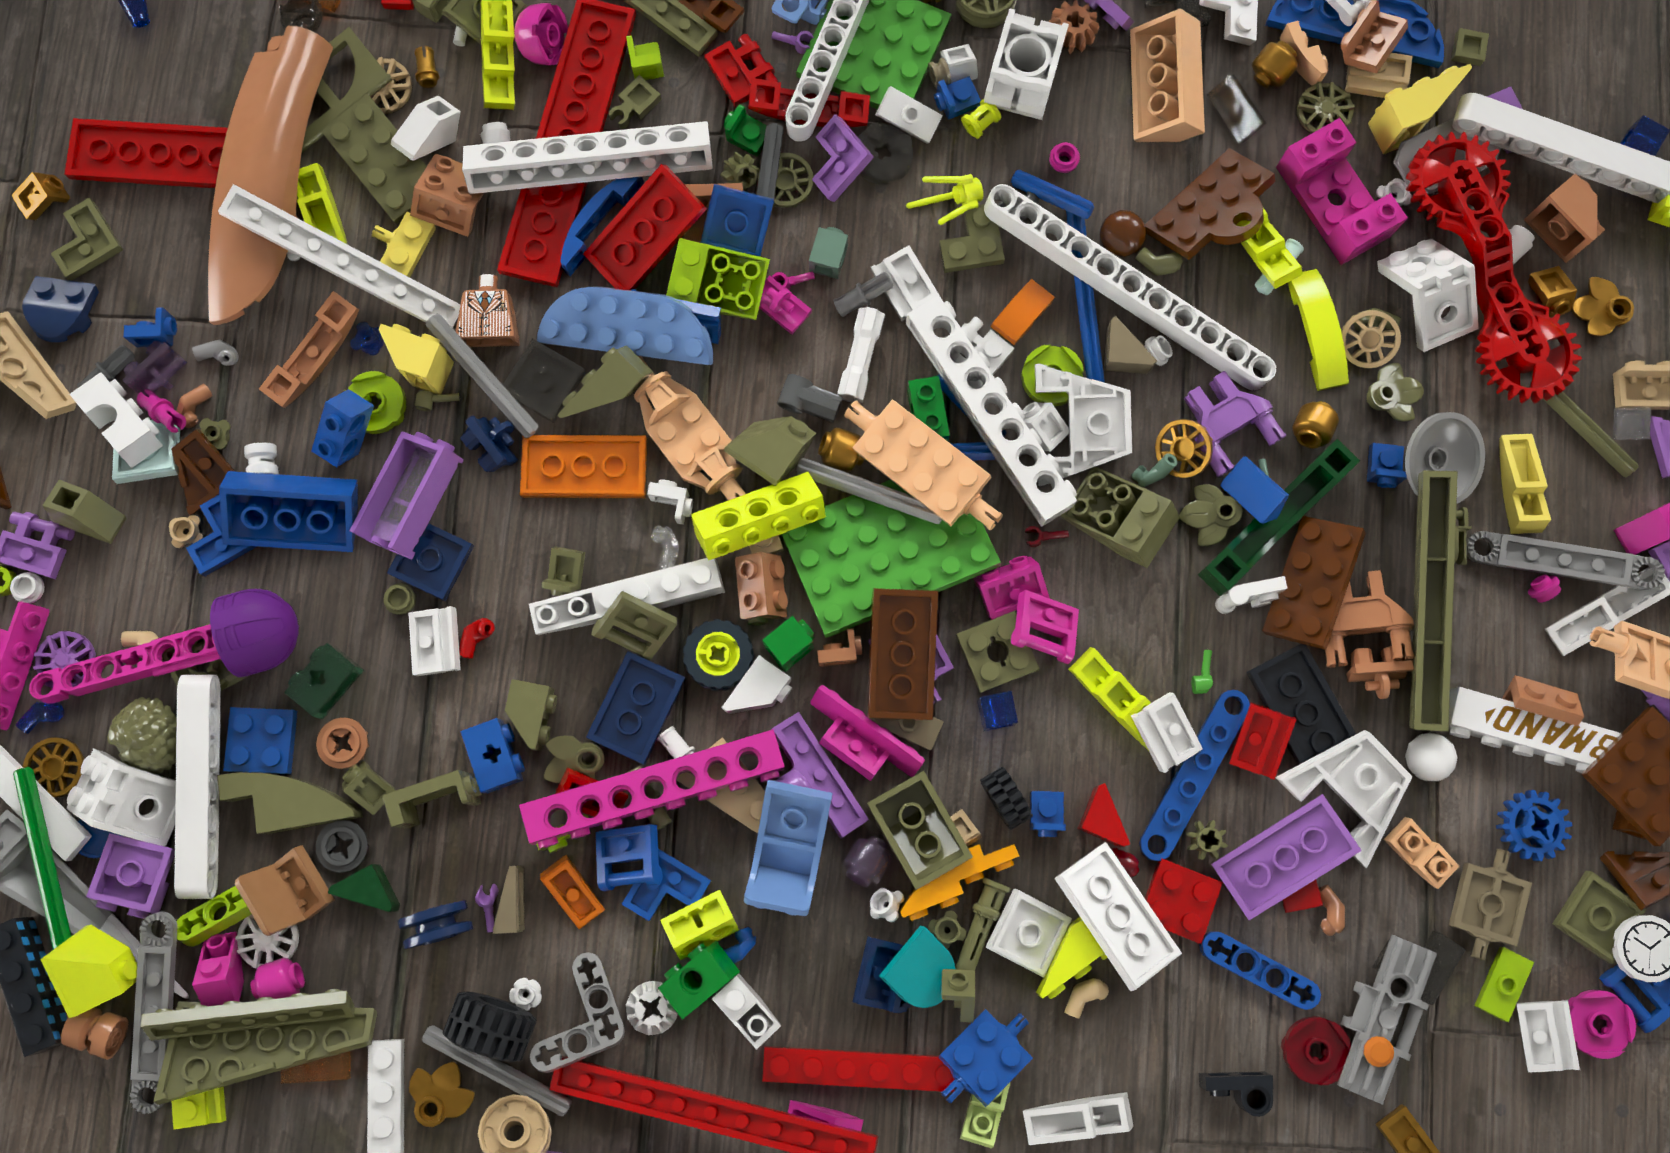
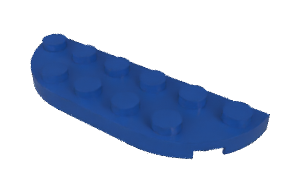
M1277 0L1266 20L1265 26L1284 30L1287 23L1299 21L1301 30L1305 31L1307 36L1341 44L1344 35L1351 31L1356 22L1351 26L1345 25L1341 21L1339 13L1326 0ZM1347 0L1351 5L1354 4L1353 0ZM1378 0L1380 12L1408 19V29L1392 53L1410 55L1414 63L1439 68L1444 59V44L1440 30H1436L1427 18L1428 13L1411 0Z

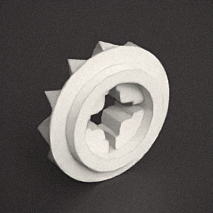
M644 982L630 993L626 1003L627 1019L636 1031L646 1035L661 1034L668 1030L675 1022L678 1013L658 989L663 984L662 982ZM660 996L661 999L657 1009L664 1017L652 1014L644 1020L643 1017L647 1008L640 1000L651 1003Z

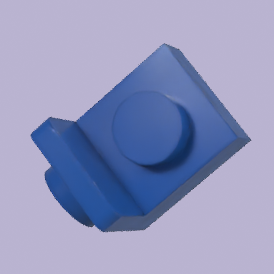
M970 76L946 85L944 80L938 82L937 92L934 94L937 108L939 111L944 110L948 120L980 106L981 99Z
M163 307L156 308L155 323L139 321L136 325H124L123 337L135 347L173 346V336L177 333V323L168 311Z
M1381 443L1369 445L1367 482H1375L1381 488H1395L1406 480V471H1403L1404 446Z
M1030 791V809L1033 817L1030 818V830H1038V837H1057V831H1066V824H1063L1064 792Z

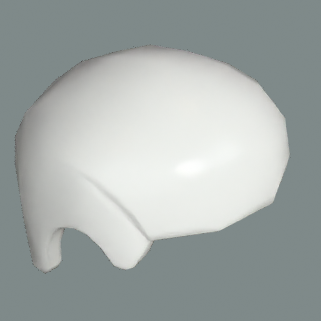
M1435 733L1417 736L1408 744L1405 754L1409 770L1416 777L1424 781L1439 782L1447 778L1455 770L1458 758L1454 745L1444 736Z

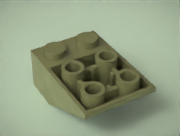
M1098 467L1091 468L1076 491L1077 496L1075 498L1077 502L1073 508L1061 515L1062 519L1112 551L1145 568H1148L1180 518L1172 500Z

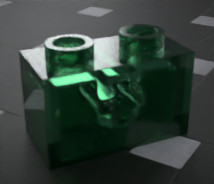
M329 643L319 646L309 658L311 662L303 671L300 670L291 677L288 682L289 687L284 692L310 715L323 719L364 671L363 668L340 649ZM321 674H324L323 677L326 680V682L323 685L321 684L322 681L319 679V676Z

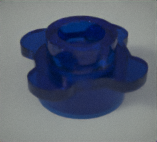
M360 322L356 326L357 333L355 338L350 341L351 347L356 351L361 349L371 356L377 355L383 346V338L379 327H371L367 322ZM367 336L371 337L369 341H366Z

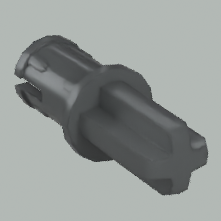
M120 345L102 363L97 362L95 364L96 368L79 382L77 387L79 388L100 372L109 382L114 379L117 380L116 376L135 359L134 353L126 346Z

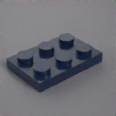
M627 651L586 738L645 765L686 678Z

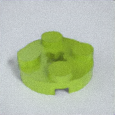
M1050 344L1036 348L1026 358L1021 373L1025 392L1037 403H1052L1054 407L1068 403L1067 392L1035 393V364H1043L1050 368L1083 377V364L1075 352L1064 346L1057 347Z
M369 371L359 374L351 381L352 384L348 389L368 402L372 401V396L382 400L378 408L372 411L366 433H384L403 422L406 410V396L402 387L392 377L379 371Z

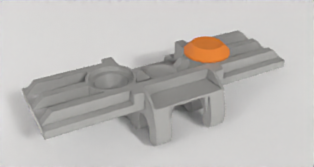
M1391 935L1373 987L1356 981L1353 991L1359 994V999L1353 1016L1347 1017L1343 1015L1340 1024L1356 1031L1340 1075L1338 1086L1383 1105L1399 1058L1410 1060L1411 1054L1408 1052L1423 1010H1428L1429 1004L1420 999L1437 953ZM1396 978H1402L1406 982L1407 988L1404 994L1400 992L1396 995L1392 994L1390 987ZM1409 1003L1411 1005L1397 1044L1393 1047L1390 1042L1404 1004Z

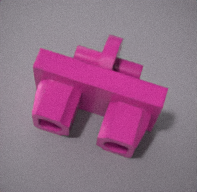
M771 276L765 280L759 308L790 334H793L812 313V309Z

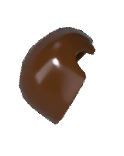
M1119 210L1110 214L1100 228V240L1103 247L1115 256L1120 257L1136 253L1141 248L1146 237L1144 222L1140 216L1132 211Z

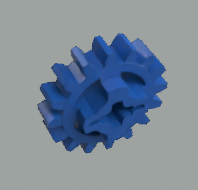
M1535 790L1525 791V795L1522 792L1513 794L1514 801L1506 800L1503 802L1508 810L1497 813L1500 818L1504 819V823L1496 825V829L1505 831V835L1500 838V841H1510L1509 852L1516 853L1520 851V859H1530L1532 857L1533 861H1543L1544 857L1546 859L1555 858L1554 850L1564 851L1566 849L1561 841L1571 839L1572 836L1565 832V828L1573 825L1572 822L1564 821L1563 818L1569 813L1568 809L1559 810L1557 808L1561 800L1556 798L1548 801V792H1539L1537 795ZM1533 804L1542 807V808L1545 809L1547 812L1544 813V812L1539 811L1538 807H1537V806H1533ZM1535 821H1536L1537 825L1534 826V827H1533V830H1532V827H1531V826L1534 825V824H1535ZM1521 839H1528L1531 845H1535L1536 847L1527 845Z

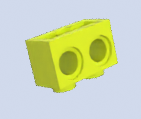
M720 890L660 920L680 961L688 957L687 955L701 943L708 947L714 941H719L739 931Z

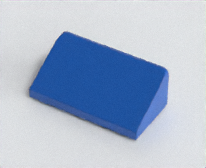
M1246 456L1242 457L1220 485L1262 524L1277 519L1289 497L1287 492Z

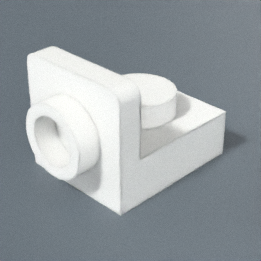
M1033 402L1022 410L1025 416L1023 421L1029 429L1033 428L1040 436L1042 441L1040 446L1043 451L1051 452L1069 434L1068 426L1052 403Z

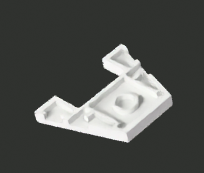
M1035 364V393H1068L1070 455L1068 457H1054L1059 465L1058 473L1062 478L1132 453L1130 390L1050 368L1043 364ZM1046 480L1038 481V486L1049 484Z

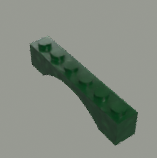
M1336 439L1284 489L1289 494V497L1277 519L1264 524L1254 519L1198 576L1219 596L1228 592L1360 460Z

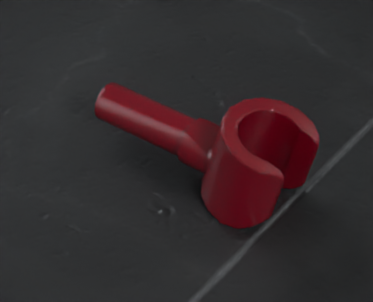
M1030 526L1025 530V533L1036 532L1039 534V538L1036 541L1026 542L1030 547H1037L1045 540L1069 537L1068 530L1041 532L1036 526Z

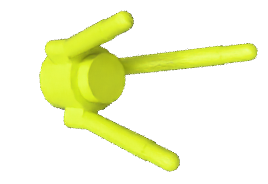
M972 174L965 176H924L922 181L925 183L958 184L953 187V192L909 202L906 204V207L910 209L954 198L957 204H962L963 206L939 219L938 224L943 225L968 210L978 208V202L983 200V187L980 180L976 177L973 178Z

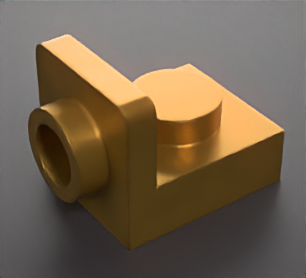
M32 172L12 194L23 215L29 220H37L53 201L67 203L70 199L64 184L57 176Z
M1560 266L1530 274L1528 283L1542 301V305L1549 307V317H1554L1556 314L1561 316L1571 311L1577 289Z

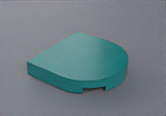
M920 925L879 977L906 1003L920 1008H928L943 1001L941 998L942 970L955 969V964L950 952L926 927Z

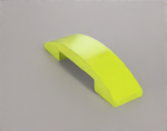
M1317 269L1304 271L1303 275L1288 282L1293 304L1299 306L1313 357L1310 361V366L1317 391L1347 385L1349 378L1346 352L1331 296Z

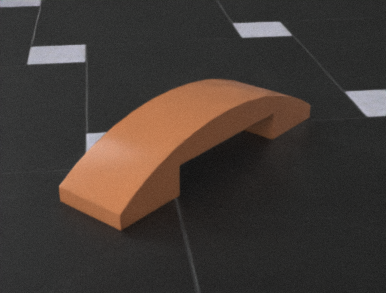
M333 291L315 314L319 318L283 367L277 365L259 390L283 408L291 404L312 384L334 357L348 335L359 309Z

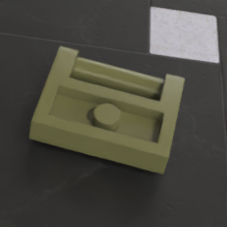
M621 591L604 616L595 623L592 629V636L600 640L603 638L610 640L650 661L677 626V618ZM615 625L646 641L643 643L629 635H626L612 628V626Z

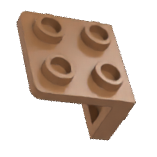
M303 845L293 848L274 864L241 875L235 880L236 888L261 931L266 936L273 935L311 919L335 900L332 894H328V887Z

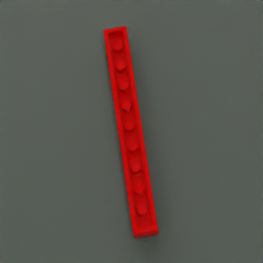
M581 1060L555 1070L549 1089L558 1093L790 1153H876L879 1138L877 1135Z

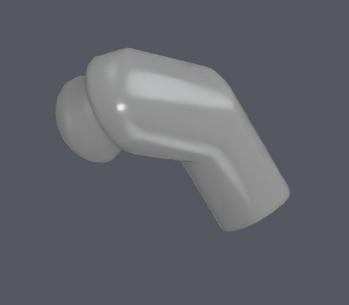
M223 340L211 341L192 348L197 361L214 357L222 365L231 366L236 364L239 358L237 350Z

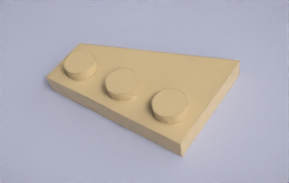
M722 737L710 748L726 744L727 742ZM739 760L740 766L744 770L749 771L743 762ZM715 763L708 769V775L714 780H721L727 774L726 767L720 763ZM688 772L680 774L677 778L678 782L689 789L694 786L696 780L694 775ZM756 779L749 780V786L732 792H730L729 787L716 790L717 796L706 799L758 833L765 790Z

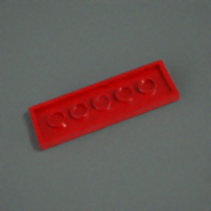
M73 118L64 175L71 180L215 188L228 128Z

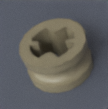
M944 58L938 59L936 64L933 61L928 63L929 75L936 89L938 82L944 80L946 85L951 84V74Z

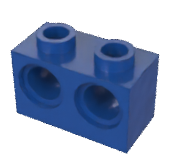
M349 389L326 401L311 451L336 468L358 455L374 405Z

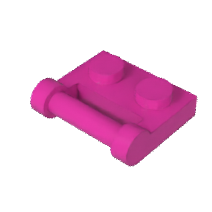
M1024 590L1018 596L1016 624L1011 635V644L1020 648L1024 646L1055 656L1060 662L1069 664L1075 655L1079 609ZM1030 628L1061 638V645L1029 634Z

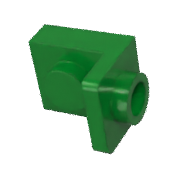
M739 104L735 112H729L724 121L723 127L725 128L726 141L755 157L759 156L763 149L767 125L747 115L745 107Z

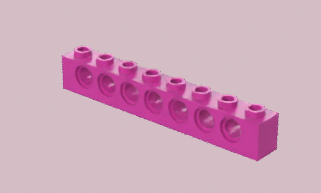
M773 729L520 804L519 807L529 844H538L539 849L558 844L557 838L569 834L571 839L591 834L589 828L602 825L603 830L617 827L623 824L622 818L634 815L635 820L654 815L653 809L666 806L667 811L686 805L685 800L697 796L698 801L717 796L716 790L729 787L730 792L748 787V781L760 777L761 782L780 777L779 771L784 770L785 766ZM745 754H752L757 758L758 765L753 770H744L739 764L740 758ZM715 763L723 764L727 769L726 776L721 780L712 779L708 775V769L711 765ZM685 772L693 774L696 779L694 786L687 790L681 789L677 785V778ZM651 782H659L664 787L663 794L657 799H650L646 796V787ZM621 791H627L632 796L631 804L624 809L617 808L614 804L616 794ZM592 800L597 801L600 806L597 816L593 818L584 817L582 813L584 804ZM557 810H564L568 816L566 824L563 827L554 828L551 824L552 814Z

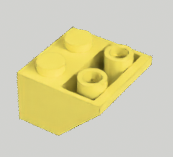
M381 324L379 331L399 372L413 387L441 395L454 361L447 354V350L441 346L440 340L428 334H422L421 337L410 334L411 331L408 328L398 324H393L392 327Z

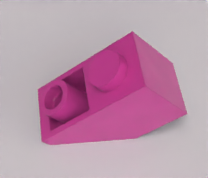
M237 931L216 934L203 942L192 984L201 1005L216 1006L223 1005L227 1001H240L244 979L241 955L237 952L239 949L237 940H235Z

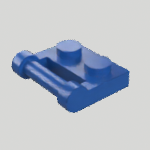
M648 824L596 832L597 884L601 891L613 890L615 886L638 883L657 885L662 882L663 873L659 866L657 825ZM643 860L644 870L621 873L612 872V864Z
M1617 964L1605 971L1599 979L1607 988L1611 987L1622 1002L1630 1007L1634 1016L1638 1019L1637 1025L1644 1033L1655 1030L1670 1017V978L1661 982H1643L1631 978L1656 1007L1655 1010L1649 1013L1622 981L1627 974Z

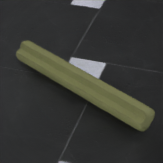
M1561 392L1559 395L1555 394L1548 401L1542 398L1623 477H1628L1639 467L1638 463L1564 392Z

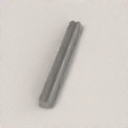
M438 313L431 316L426 322V327L440 340V343L525 438L535 434L539 426L448 322Z
M801 458L797 465L796 471L798 475L809 471L815 482L935 524H940L942 521L941 518L909 494L806 458Z
M434 1025L429 1026L422 1037L423 1043L518 1094L532 1098L541 1106L559 1116H564L571 1106L572 1100L569 1097L549 1090L550 1087L499 1060L479 1055L455 1045L443 1035V1030Z

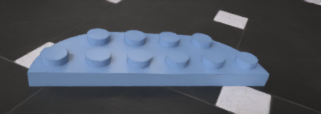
M606 287L575 289L559 297L549 307L542 318L537 334L538 343L606 352L613 347L619 349L627 345L637 356L704 365L713 364L712 344L705 326L701 325L697 317L692 313L693 310L667 295Z

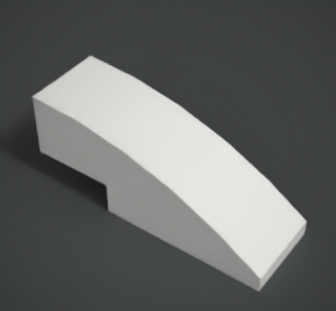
M1127 1092L1065 1101L1023 1111L1029 1145L1095 1138L1096 1135L1130 1132L1134 1126Z

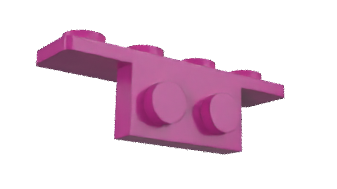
M22 601L17 604L9 630L0 629V729L8 730L34 658V653H36L50 613L49 609Z
M824 685L817 689L810 702L811 705L834 721L821 738L820 745L869 781L873 779L886 760L910 777L915 776L925 762V759L914 748L902 743L889 730L873 722L863 711L851 706L835 691L829 690Z

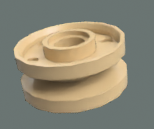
M515 1094L499 1098L490 1105L480 1120L478 1130L480 1148L484 1153H546L550 1147L552 1136L550 1120L541 1105L528 1096ZM520 1125L524 1127V1134L519 1140H507V1132L512 1126Z

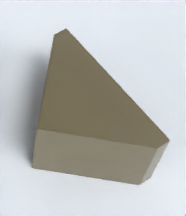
M1117 316L1113 317L1106 329L1104 371L1148 374L1155 366L1157 360Z

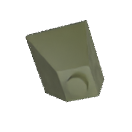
M792 416L758 421L751 424L725 447L724 451L776 486L798 465L800 459L804 458L817 433L808 428L804 422L796 420Z

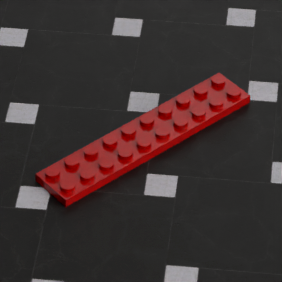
M576 0L536 139L603 132L628 46L626 36L631 35L636 18L635 9L598 0ZM588 182L524 188L520 190L497 271L499 274L558 288L563 271L561 265L563 245L572 223L580 212Z

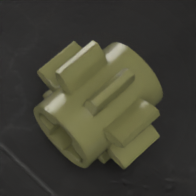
M734 152V157L723 161L724 172L720 173V176L728 180L727 183H742L743 191L746 192L747 188L757 184V173L760 172V169L752 165L755 159L748 154L743 157Z
M1210 820L1206 828H1204L1200 821L1194 822L1197 830L1186 832L1185 834L1191 838L1192 843L1187 847V850L1199 851V860H1204L1207 852H1209L1213 859L1219 858L1217 850L1228 847L1226 843L1222 842V835L1226 833V830L1215 829L1214 820ZM1208 834V838L1213 841L1212 845L1205 846V842L1200 840L1201 835Z

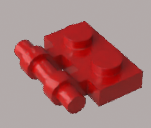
M743 34L739 37L738 41L742 47L737 50L731 41H728L704 55L706 63L735 108L749 100L751 78L778 82L774 75V68L769 62L764 60L760 54L761 48L756 41L751 40L748 34ZM751 60L755 68L749 71L743 61Z

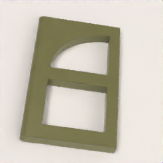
M350 27L346 28L329 42L333 46L329 60L348 45L355 63L353 83L347 94L340 100L323 78L321 79L317 92L330 109L306 128L301 154L324 136L321 132L322 129L366 94L372 97L392 81L391 75L386 73Z

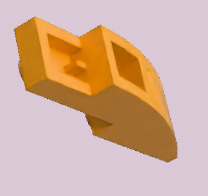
M980 844L968 848L973 857L921 888L914 889L899 910L903 918L909 916L910 920L913 921L928 915V907L939 903L941 909L958 903L957 896L964 893L959 881L964 879L966 884L984 878L982 873L984 870L994 867L996 872L1014 866L1012 859L1019 857L1015 844L986 855L983 854Z

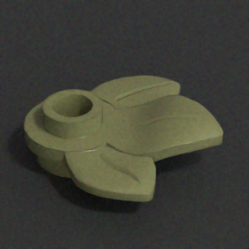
M1390 363L1379 370L1377 381L1369 387L1367 392V402L1375 410L1387 411L1397 421L1408 422L1415 419L1411 405L1422 398L1424 388L1416 379L1404 377L1399 363Z
M1210 484L1199 485L1194 488L1197 501L1186 505L1180 512L1179 519L1191 527L1199 528V546H1211L1221 542L1226 537L1228 528L1236 525L1241 520L1243 509L1233 497L1224 496L1218 487ZM1230 506L1233 509L1232 514L1227 517L1222 516L1220 513L1221 508Z
M563 735L552 738L546 743V746L555 757L548 764L544 779L560 783L566 768L573 769L595 779V773L604 764V752L599 745L593 742L581 743L573 736ZM587 752L592 753L595 759L592 762H586L583 760V754ZM572 782L570 790L576 788L577 784Z

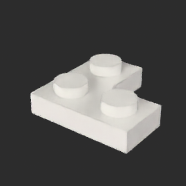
M1199 0V5L1225 12V40L1248 46L1256 41L1258 0Z

